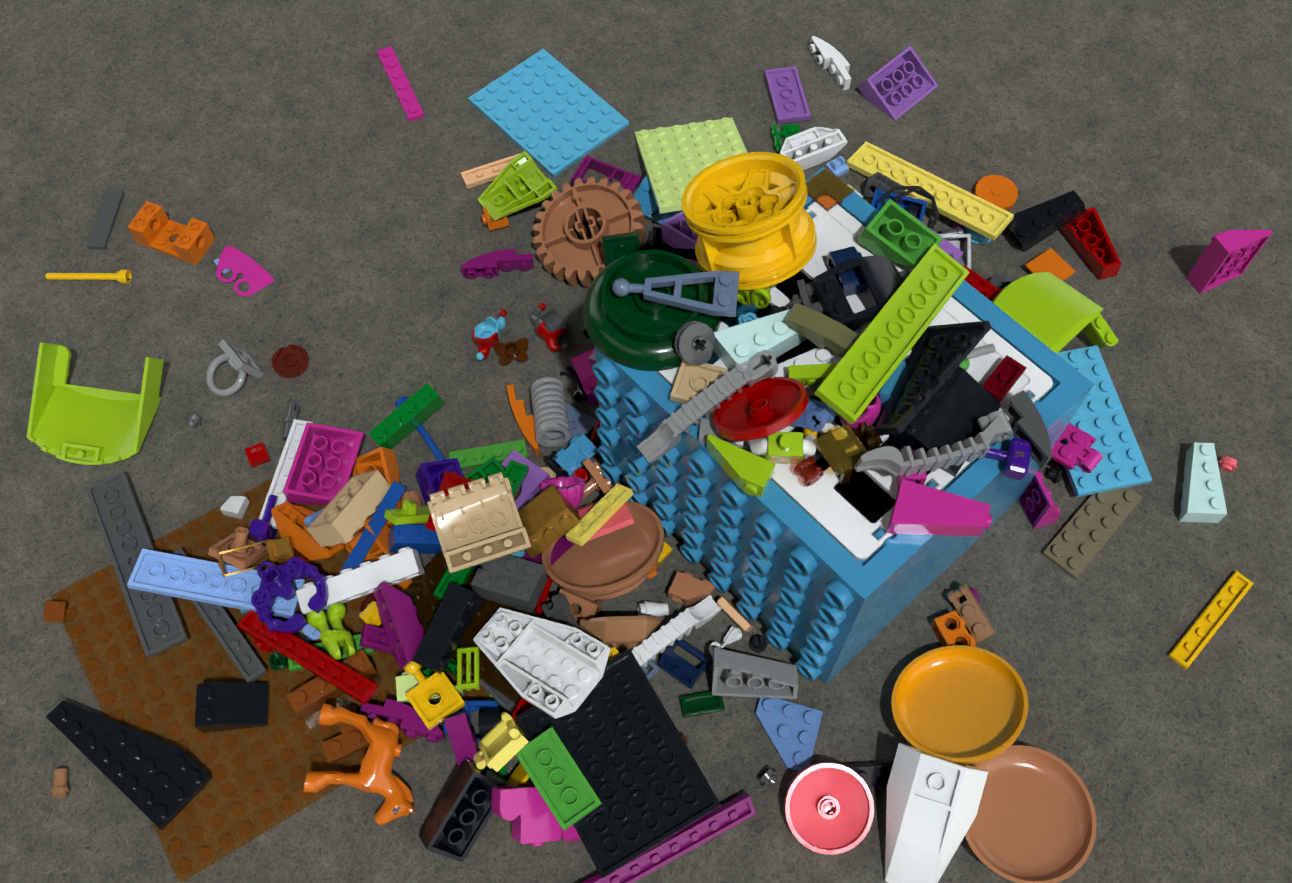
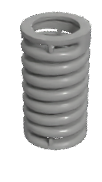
M552 377L538 379L530 387L536 442L544 447H558L567 443L570 439L564 384L559 379Z

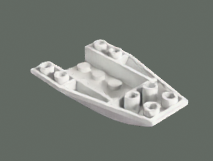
M501 607L473 638L476 645L523 699L555 719L576 712L603 677L610 653L609 646L575 627Z
M902 743L898 744L887 784L885 882L938 883L977 815L988 771L967 764L963 766L922 753L921 749Z

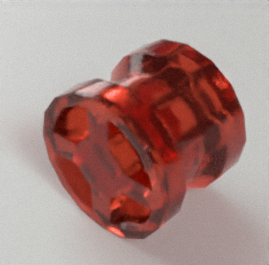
M812 456L803 459L793 469V472L802 478V483L805 487L816 483L825 473L821 467H817L815 464L816 460Z

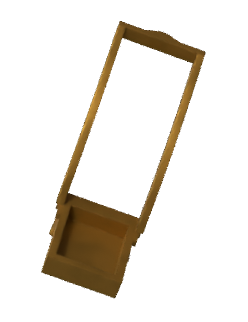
M291 536L271 540L266 539L218 552V565L223 577L256 569L257 566L226 574L221 554L265 543L269 560L275 563L281 559L296 556Z

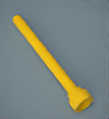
M121 269L116 273H46L45 278L47 280H117L121 284H130V281H127V279L132 278V273L129 269Z

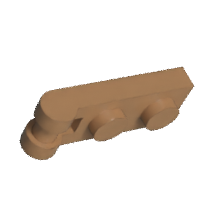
M966 583L959 585V588L955 591L947 592L949 600L953 603L959 615L963 617L976 643L996 633ZM964 595L967 601L961 603L959 597Z

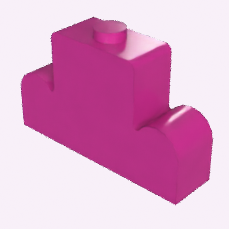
M534 783L492 786V811L502 819L512 820L511 837L513 840L521 844L530 843L531 846H542L543 842L558 841L562 838L560 824Z

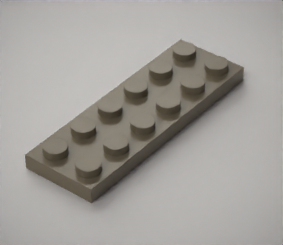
M1130 487L1092 494L1044 550L1042 555L1075 580L1143 497Z

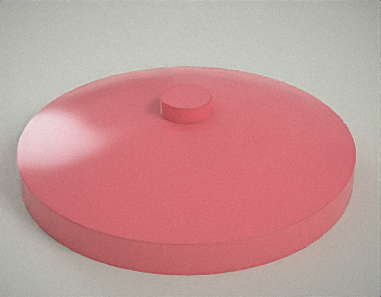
M820 762L803 769L792 780L786 792L784 812L791 832L802 845L820 854L834 855L853 849L866 837L873 822L874 802L868 785L854 770L839 763Z

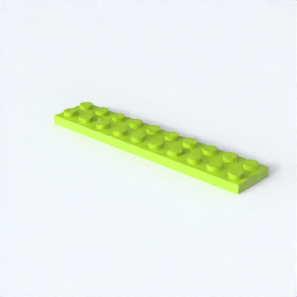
M934 243L814 394L851 425L856 422L970 272Z

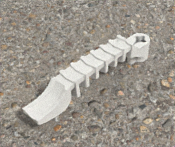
M709 595L695 606L685 609L683 613L680 612L676 618L671 619L665 626H661L660 630L656 633H652L651 637L647 640L644 639L642 644L638 647L635 646L632 653L640 667L645 668L650 659L655 660L656 655L659 652L663 653L668 645L673 646L676 639L680 641L684 634L690 635L693 626L695 629H698L718 614L722 608L712 599V596Z

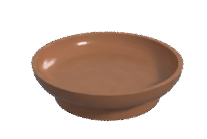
M627 500L626 505L633 517L634 524L590 540L583 546L574 544L551 566V553L557 542L555 541L542 552V564L545 565L548 576L555 584L574 594L590 599H610L624 595L638 587L647 578L661 555L664 546V531L659 517L648 507ZM595 502V503H592V504H588V505L583 506V507H581V508H579V509H577V510L586 508V507L591 506V505H593V504H596V503H598V502Z
M1011 745L998 756L973 764V767L988 771L977 815L964 838L975 856L988 869L1014 883H1058L1072 876L1083 866L1092 851L1096 838V813L1088 789L1078 774L1068 764L1045 750L1024 745Z

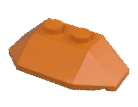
M287 501L271 509L281 537L291 536L293 547L309 560L329 558L344 549V543L321 547L306 530L308 527L304 524V520L307 516L315 513L314 510L292 505V503Z

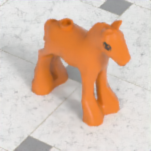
M324 703L320 713L319 725L332 726L339 722L352 724L362 732L369 743V747L362 759L360 771L353 773L308 771L303 792L316 793L328 785L342 784L363 792L380 794L385 798V801L374 815V822L379 826L402 816H408L409 813L413 814L414 807L412 803L414 800L412 792L403 781L392 773L395 756L400 757L402 744L398 743V734L400 732L398 725L394 722H385L378 717L374 718L373 722L370 723L365 715Z

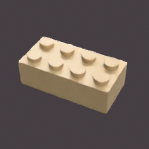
M378 470L352 476L306 530L321 547L350 542L356 530L365 524L366 518L376 511V506L383 500L390 488L389 483Z

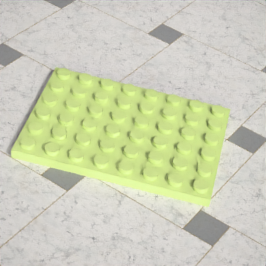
M725 117L719 120H707L699 123L691 122L685 125H673L665 128L658 127L656 129H644L635 132L637 146L660 214L683 210L681 200L686 186L706 167L727 157L748 153L733 118Z

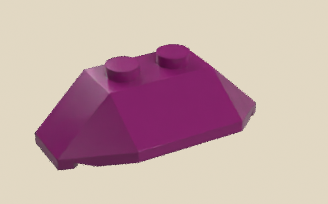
M382 582L373 591L379 617L393 657L398 663L399 668L404 669L412 662L424 637V629L418 620L417 610L412 603L411 597L386 582Z

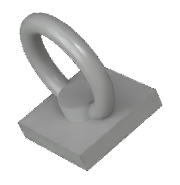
M223 339L218 345L225 354L216 357L207 369L206 382L212 393L217 396L226 397L233 395L242 387L246 373L257 378L262 377L265 373L245 349ZM228 361L239 372L238 378L230 388L220 389L215 385L214 373L222 362Z

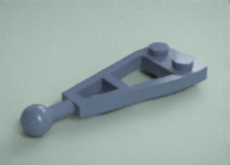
M707 271L645 278V284H633L624 278H619L614 281L612 290L619 297H624L629 293H643L645 300L712 316L736 317L739 272ZM715 282L713 305L681 297L683 285ZM675 286L674 296L652 291V288Z

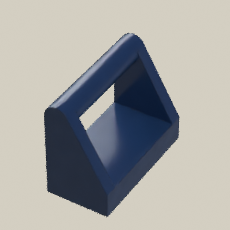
M676 639L674 645L669 646L663 652L657 666L689 689H692L713 659L684 639L680 641ZM679 646L701 661L703 665L697 669L673 651Z

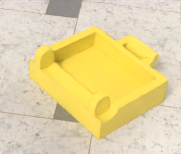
M507 712L501 714L502 720L478 742L480 751L473 756L476 767L480 770L484 769L487 765L490 769L493 768L498 772L529 742L518 721Z

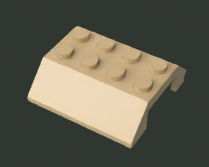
M502 472L487 476L489 483H485L484 478L468 482L469 489L465 490L464 484L448 488V496H445L443 490L429 494L431 501H428L427 504L450 574L531 548L526 529L522 525L512 495L508 477L503 478Z

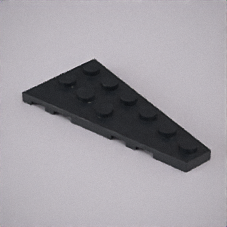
M989 321L928 326L916 342L875 427L879 435L901 434L992 328Z

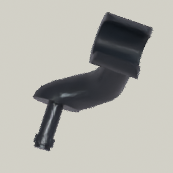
M567 366L566 371H561L560 375L567 374L574 382L577 391L574 393L573 398L578 402H581L580 399L588 400L577 373L571 366Z
M555 450L549 457L544 456L543 461L557 474V477L565 476L567 478L569 476L566 470H562L552 460L557 453Z

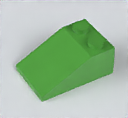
M889 199L865 228L857 241L876 255L914 269L935 243L938 246L943 238Z

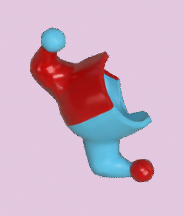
M505 309L500 310V317L497 320L487 317L486 321L473 329L472 338L478 346L476 359L486 360L491 348L498 343L501 336L500 332L506 324L505 316L507 311Z

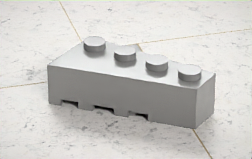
M714 648L712 695L797 699V665Z

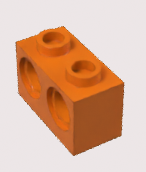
M956 610L935 618L930 624L942 647L956 645L955 641H959L965 646L976 647L973 635L968 633L963 617L958 615ZM945 623L951 624L954 629H948Z

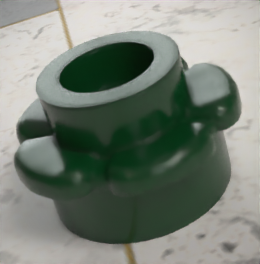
M277 651L273 652L269 657L270 668L274 671L284 670L288 666V658Z

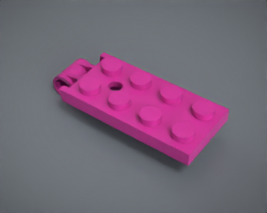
M1069 423L1052 448L1053 456L1051 458L1070 470H1073L1077 464L1084 472L1091 473L1103 456L1097 450L1090 448L1096 442L1095 437ZM1061 440L1068 441L1066 445H1063L1060 442Z

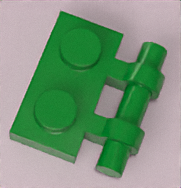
M799 123L782 125V130H779L777 125L771 126L770 134L774 140L773 147L777 154H780L784 143L780 138L785 140L787 137L801 132Z

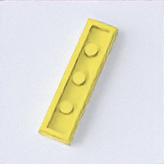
M616 484L580 520L581 522L566 534L567 540L583 546L633 495L632 489Z

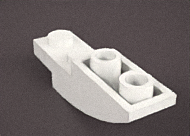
M812 36L809 51L816 57L817 64L821 65L823 70L829 68L830 74L835 76L837 85L841 86L843 91L849 89L851 77L848 74L850 68L848 61L829 43L816 36Z

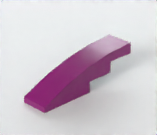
M467 712L445 718V726L459 768L465 758L474 762L473 756L479 752L475 733L471 730Z

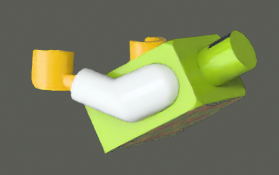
M803 428V433L776 432L763 438L748 440V444L753 454L775 464H805L804 456H813L816 452L818 432Z

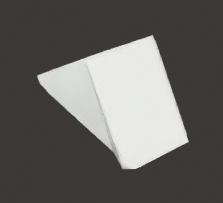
M231 496L221 506L220 511L223 515L242 519L250 502L244 496Z

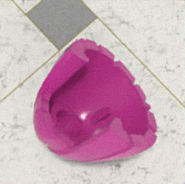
M561 476L557 477V479L554 477L540 483L542 492L554 484L569 502L578 509L584 494V479L574 476H568L567 478Z

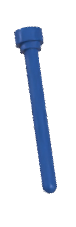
M402 396L397 399L395 406L398 408L408 397ZM422 424L419 425L416 430L438 461L447 460Z

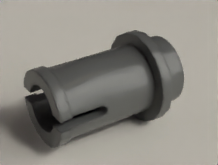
M956 226L953 229L941 230L940 234H964L963 227Z

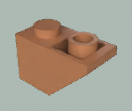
M677 571L668 591V599L688 606L705 599L709 595L713 596L715 586L708 580L694 578L688 572L681 573Z

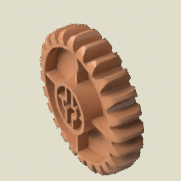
M590 176L587 179V183L584 184L581 178L575 179L573 187L568 183L563 184V192L559 193L554 190L551 193L553 200H545L541 204L545 212H537L535 216L538 223L533 225L532 231L535 234L533 245L537 250L536 255L538 259L543 263L548 273H554L556 279L561 282L566 279L571 286H576L580 281L584 288H589L592 280L605 268L602 236L638 231L641 251L644 247L641 240L646 238L647 234L644 228L646 219L642 213L639 201L634 199L630 190L623 189L619 182H614L611 185L609 179L605 177L599 183H597L594 176ZM587 225H589L593 238L589 239V235L586 229Z

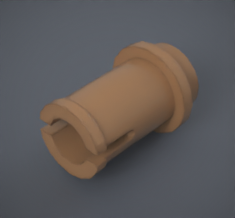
M66 768L53 770V788L50 790L53 798H65L67 793H69V788L67 787L69 770Z

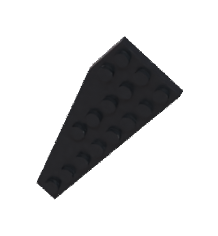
M62 701L46 716L61 733L161 830L213 778L183 749L68 702Z

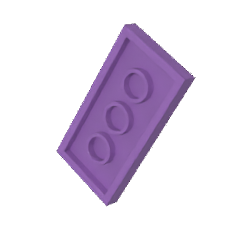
M797 67L764 70V77L777 123L810 120L811 114Z

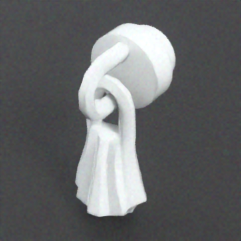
M731 626L721 643L712 642L709 645L708 649L712 659L714 653L712 647L716 646V648L723 649L724 646L742 638L741 629Z

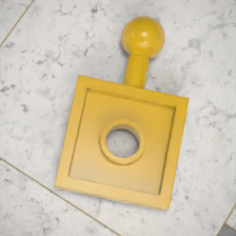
M412 661L404 670L407 674L413 675L419 685L407 692L405 696L430 731L466 704L444 672L441 675L434 673L426 679L420 670L421 665ZM433 695L441 696L438 704H430V698Z

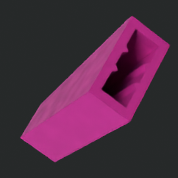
M902 479L897 491L887 533L980 537L984 529H989L993 517V515L989 514L991 505Z

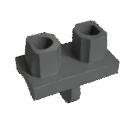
M804 279L798 280L797 284L802 299H799L798 294L793 295V301L788 304V309H792L796 303H799L826 315L820 301L812 303L811 298L817 297V294L811 282L805 283Z

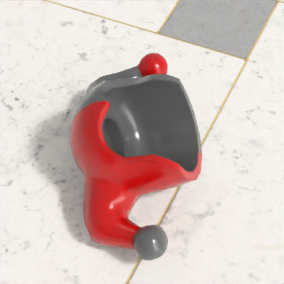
M540 303L538 308L529 317L530 322L535 326L537 335L545 341L551 352L567 351L569 349L568 343L557 344V338L568 330L566 324L554 308L541 314L546 309V304Z

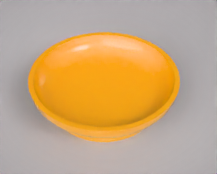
M965 645L936 648L915 658L899 675L895 682L891 699L895 723L903 737L912 747L921 749L922 753L960 765L980 763L992 759L1007 750L1021 734L1029 707L1025 685L1017 671L1007 661L985 649Z

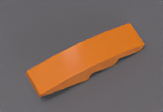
M514 384L506 385L509 402L517 426L528 446L538 457L540 456V451L535 437L533 415H526L524 400H517Z

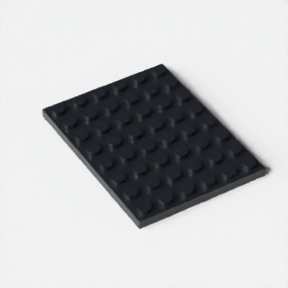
M631 649L606 663L603 677L576 712L555 719L536 706H533L516 716L529 742L553 727L601 800L602 805L575 823L574 827L602 879L721 806Z

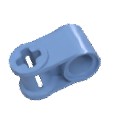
M809 398L807 408L791 425L818 432L825 427L826 423H830L836 418V412L825 402Z

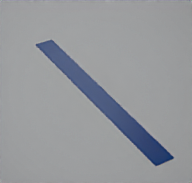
M393 481L368 523L374 535L365 528L340 571L348 568L354 570L360 567V564L387 521L384 518L385 510L395 508L406 487ZM328 609L323 610V611L325 612V614H326V618H327V610H328Z

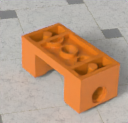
M146 201L127 226L136 243L196 266L215 241V237L207 223L191 218L185 226L169 220L162 206ZM174 237H177L174 242H171Z

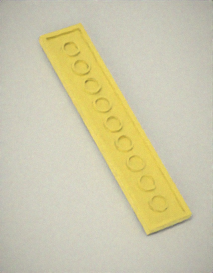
M867 141L846 162L849 168L867 177L880 172L903 186L922 187L934 196L940 214L993 241L1013 220L1014 214ZM915 192L908 194L910 196L927 199L928 203L926 207L933 210L932 201L930 199L925 198Z

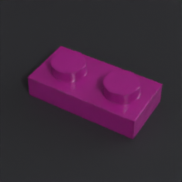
M365 624L362 627L359 646L392 654L384 629Z

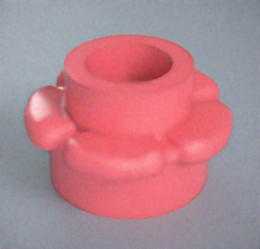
M1222 456L1217 461L1221 470L1232 472V470L1237 469V460L1234 458Z

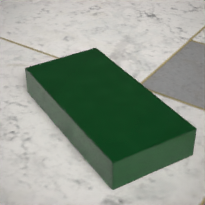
M712 691L679 696L683 718L725 711L723 697L712 695Z

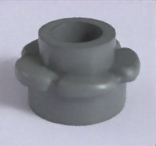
M188 412L186 417H183L187 425L195 428L197 424L202 425L201 421L203 418Z
M767 767L760 774L758 780L762 783V787L766 785L770 787L775 783L778 778L775 775L777 770Z

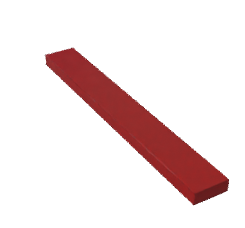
M250 610L237 624L240 630L364 705L379 688L376 683L292 633L269 631L268 625L259 620V616L255 611Z

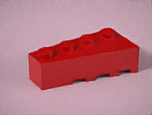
M1095 207L1086 209L1084 214L1059 229L1099 280L1118 275L1122 263Z

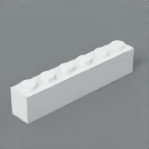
M405 547L399 549L395 555L386 554L380 556L376 562H363L359 568L354 570L348 568L340 571L341 574L335 577L333 575L326 576L328 600L323 610L328 609L332 604L346 603L373 593L375 588L382 582L392 586L425 574L418 550ZM314 582L302 585V589L296 591L302 615H308L311 611L308 607V602L317 592L313 584Z

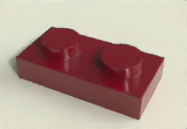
M1006 355L982 387L1001 403L1027 367Z

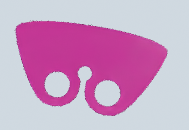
M225 246L219 258L216 275L220 281L229 283L234 281L239 273H242L243 278L238 279L234 284L236 294L244 297L250 296L275 281L262 266L248 255L232 246ZM224 269H230L233 275L229 279H224L221 276V272ZM246 282L250 288L247 292H240L238 285Z

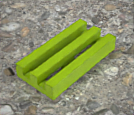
M479 647L457 648L458 692L464 689L467 691H471V689L480 690ZM471 652H474V683H471ZM463 653H466V684H463Z

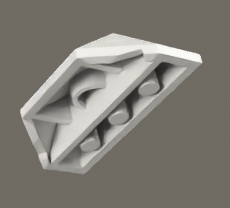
M813 127L787 137L780 154L793 159L805 170L830 160L848 141L840 129L834 128L833 130L824 127Z

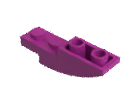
M504 249L475 257L461 265L463 278H493L494 276H499V270L509 272L518 269L522 271L534 269L533 254H516L515 249Z
M387 698L384 707L368 703L362 704L360 711L369 721H373L374 718L378 717L386 722H394L398 726L400 723V729L405 733L404 736L413 739H417L418 736L425 737L426 741L438 743L439 740L445 741L446 736L438 726L429 731L415 709L409 705Z

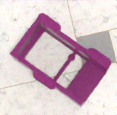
M588 154L571 178L572 187L577 178H581L583 184L587 183L583 177L591 169L609 176L610 182L612 178L619 180L623 189H628L632 193L642 183L641 175H635L589 157Z

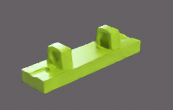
M407 499L403 500L402 508L385 510L384 518L394 525L427 522L430 511L428 506L416 507L417 504Z

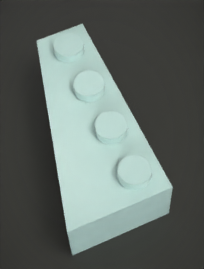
M788 309L714 332L715 346L713 351L731 371L735 368L736 364L750 360L763 350L771 351L777 358L806 341L807 338L785 322V319L792 310Z
M1194 442L1186 451L1183 493L1180 505L1181 512L1179 515L1180 522L1219 523L1227 515L1214 443Z

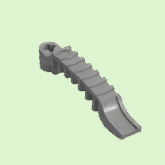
M763 350L750 360L736 364L734 369L725 372L723 377L714 380L712 385L708 388L705 387L697 396L694 395L692 400L681 405V408L675 413L672 412L671 416L663 420L653 434L636 447L650 464L656 461L681 441L680 434L682 432H686L689 435L691 433L689 427L692 424L697 426L701 424L700 418L704 415L709 417L711 415L709 411L715 407L719 409L721 407L720 403L725 399L730 401L732 399L731 395L735 392L740 394L743 386L747 384L751 387L761 380L773 377L778 371L775 355L771 351ZM766 362L768 364L770 363L771 365L767 367L766 365H763V363Z
M999 410L977 419L982 432L978 433L974 439L970 437L963 442L957 441L951 445V448L949 445H945L939 449V452L937 447H934L927 451V454H925L924 448H919L912 454L910 446H906L900 451L892 446L876 448L860 457L855 465V470L860 472L880 469L892 474L894 477L900 475L909 477L915 473L921 475L929 470L935 472L939 468L947 469L954 464L959 466L965 461L967 463L972 462L974 458L982 459L990 449L989 444L1007 440L1014 432L1004 411Z

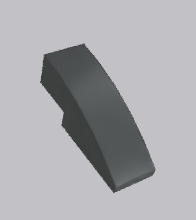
M1023 390L1008 399L1003 411L1015 424L1012 429L1014 432L1013 436L1031 443L1030 456L1042 469L1053 456L1051 442L1039 411Z

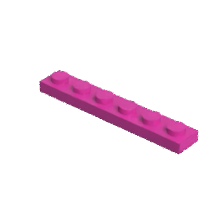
M392 46L378 50L377 55L408 121L411 122L425 117Z

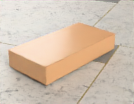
M721 597L717 601V604L744 631L750 632L754 628L726 598Z

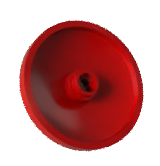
M789 377L767 378L753 384L751 387L748 385L743 386L740 394L735 392L731 395L732 399L730 401L725 399L721 402V407L719 409L716 408L714 411L713 422L719 435L729 440L748 441L763 438L786 428L796 421L807 408L808 394L804 385L799 380Z

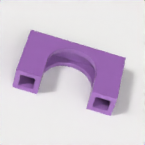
M513 450L502 462L503 468L506 469L509 462L514 460L529 466L530 470L522 483L521 493L515 501L519 511L542 492L540 483L551 477L543 469Z

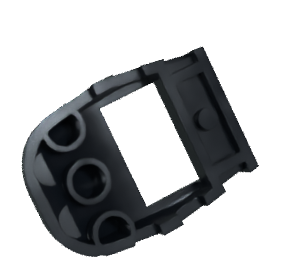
M880 255L843 261L816 276L811 281L826 315L843 325L849 324L850 327L871 322L903 283V279L894 264ZM859 267L877 306L854 314L835 275Z

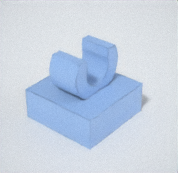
M842 156L826 163L825 166L836 177L849 171V167Z

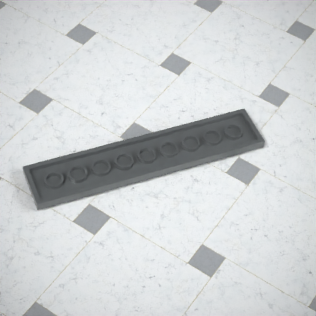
M122 471L85 487L146 657L149 659L188 641L189 638L172 596L130 589L127 586L142 548L153 551L155 549L126 473Z

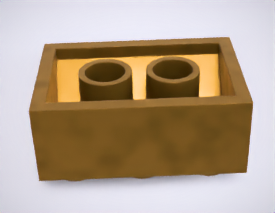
M554 484L550 485L518 511L531 544V548L525 549V551L533 559L581 522L579 511Z

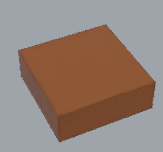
M45 600L43 621L63 623L66 602Z

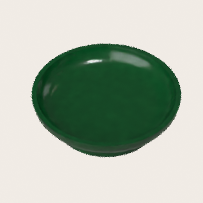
M662 250L637 251L607 265L592 281L587 291L583 308L586 331L594 345L614 362L641 371H663L680 367L682 359L678 356L674 347L678 329L689 321H700L711 327L713 332H717L721 316H712L645 300L643 293H629L624 297L614 294L612 285L619 278H624L633 284H645V278L703 272L701 268L691 261ZM706 282L683 285L681 297L713 305L714 284ZM675 286L652 288V291L674 296Z

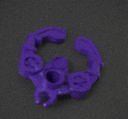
M293 557L286 564L278 566L271 561H263L262 565L269 566V568L262 572V566H257V574L261 578L259 589L251 596V603L256 609L259 620L263 623L265 622L268 625V630L271 632L295 633L300 631L307 625L304 616L299 613L292 615L286 622L271 617L273 612L270 609L274 605L275 597L291 600L296 594L292 580H299L305 576L308 579L313 578L315 580L313 584L317 592L310 598L308 607L314 612L319 613L326 606L328 600L327 577L324 574L321 575L316 566L304 562L299 557Z

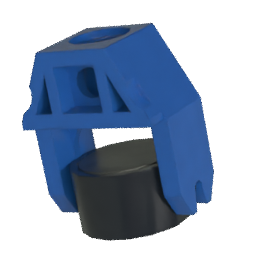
M465 700L466 705L451 715L455 716L467 712L471 726V714L476 710H481L479 731L480 738L482 739L502 720L501 714L503 712L501 707L499 708L497 701ZM444 722V733L448 736V732Z

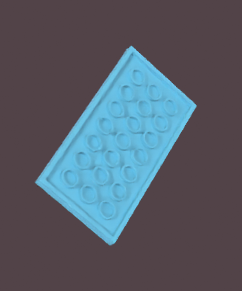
M1098 345L1058 352V356L1094 384L1069 423L1095 437L1096 442L1090 448L1097 450L1103 456L1091 473L1084 472L1077 464L1073 470L1065 467L1075 496L1081 497L1150 483L1152 477ZM1061 440L1060 443L1066 445L1068 441Z

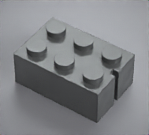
M510 555L480 564L481 569L478 568L471 583L473 591L478 596L533 613L548 580L545 565Z

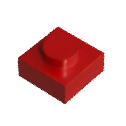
M263 442L245 449L252 468L271 461Z

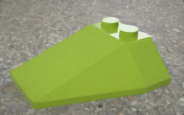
M523 151L508 163L477 200L482 207H486L494 221L544 201L551 196L554 190L557 191L558 188L550 178L547 179L538 169L531 156L526 151Z

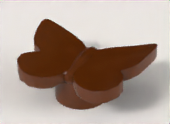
M527 338L519 339L516 342L511 341L506 344L498 342L493 346L496 355L500 356L498 361L501 366L509 365L512 360H516L519 363H524L528 360L526 353L528 349Z

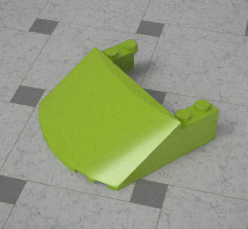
M1050 272L1032 273L1018 278L1003 288L992 301L1056 354L1081 330L1086 334L1092 345H1098L1099 349L1112 347L1119 342L1100 314L1103 308Z
M40 342L27 438L41 447L42 451L56 455L58 459L76 464H110L125 460L139 453L162 397H159L164 359L146 357L141 394L67 384L69 363L72 357L70 350L66 346Z

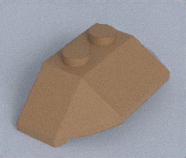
M654 616L598 617L589 620L581 619L578 626L581 631L610 648L616 647L618 651L629 649L633 651L635 646L638 647L644 639L647 640L651 637L652 633L658 630L662 620L661 617Z

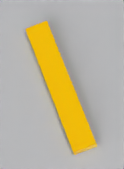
M1236 570L1170 652L1168 657L1186 670L1254 583Z

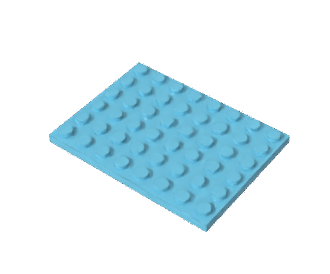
M541 49L468 98V101L523 151H526L553 178L629 125V121L545 49Z

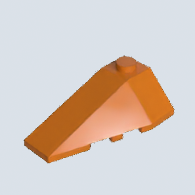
M379 447L356 458L352 471L353 476L378 470L390 486L393 481L400 484L399 466L394 450ZM401 498L394 509L401 508ZM389 520L386 521L387 526L393 524Z
M371 518L366 519L365 524L353 534V539L344 544L349 554H351L365 528L374 535L368 525ZM386 523L363 562L372 561L373 563L378 561L382 555L391 554L392 556L397 554L389 553L388 533L390 528ZM412 578L392 585V587L403 593L413 582Z

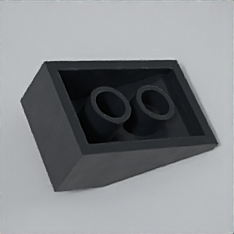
M245 682L197 684L195 727L202 733L268 726L269 684Z

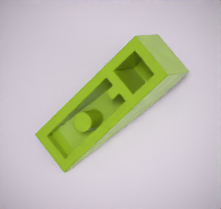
M709 434L706 443L707 451L746 494L762 498L774 475L776 464Z

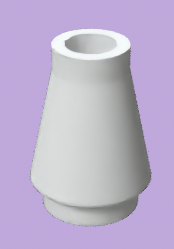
M649 601L638 603V616L661 617L669 614L667 603Z

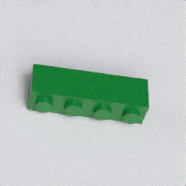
M426 383L369 432V435L379 447L392 449L442 407L445 402Z

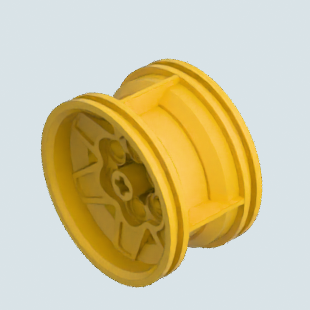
M743 153L713 163L699 172L689 182L683 192L681 204L688 227L698 235L695 254L699 268L703 272H739L738 290H754L778 284L792 277L807 265L816 251L817 235L812 217L803 208L807 200L808 190L805 174L797 162L777 153Z

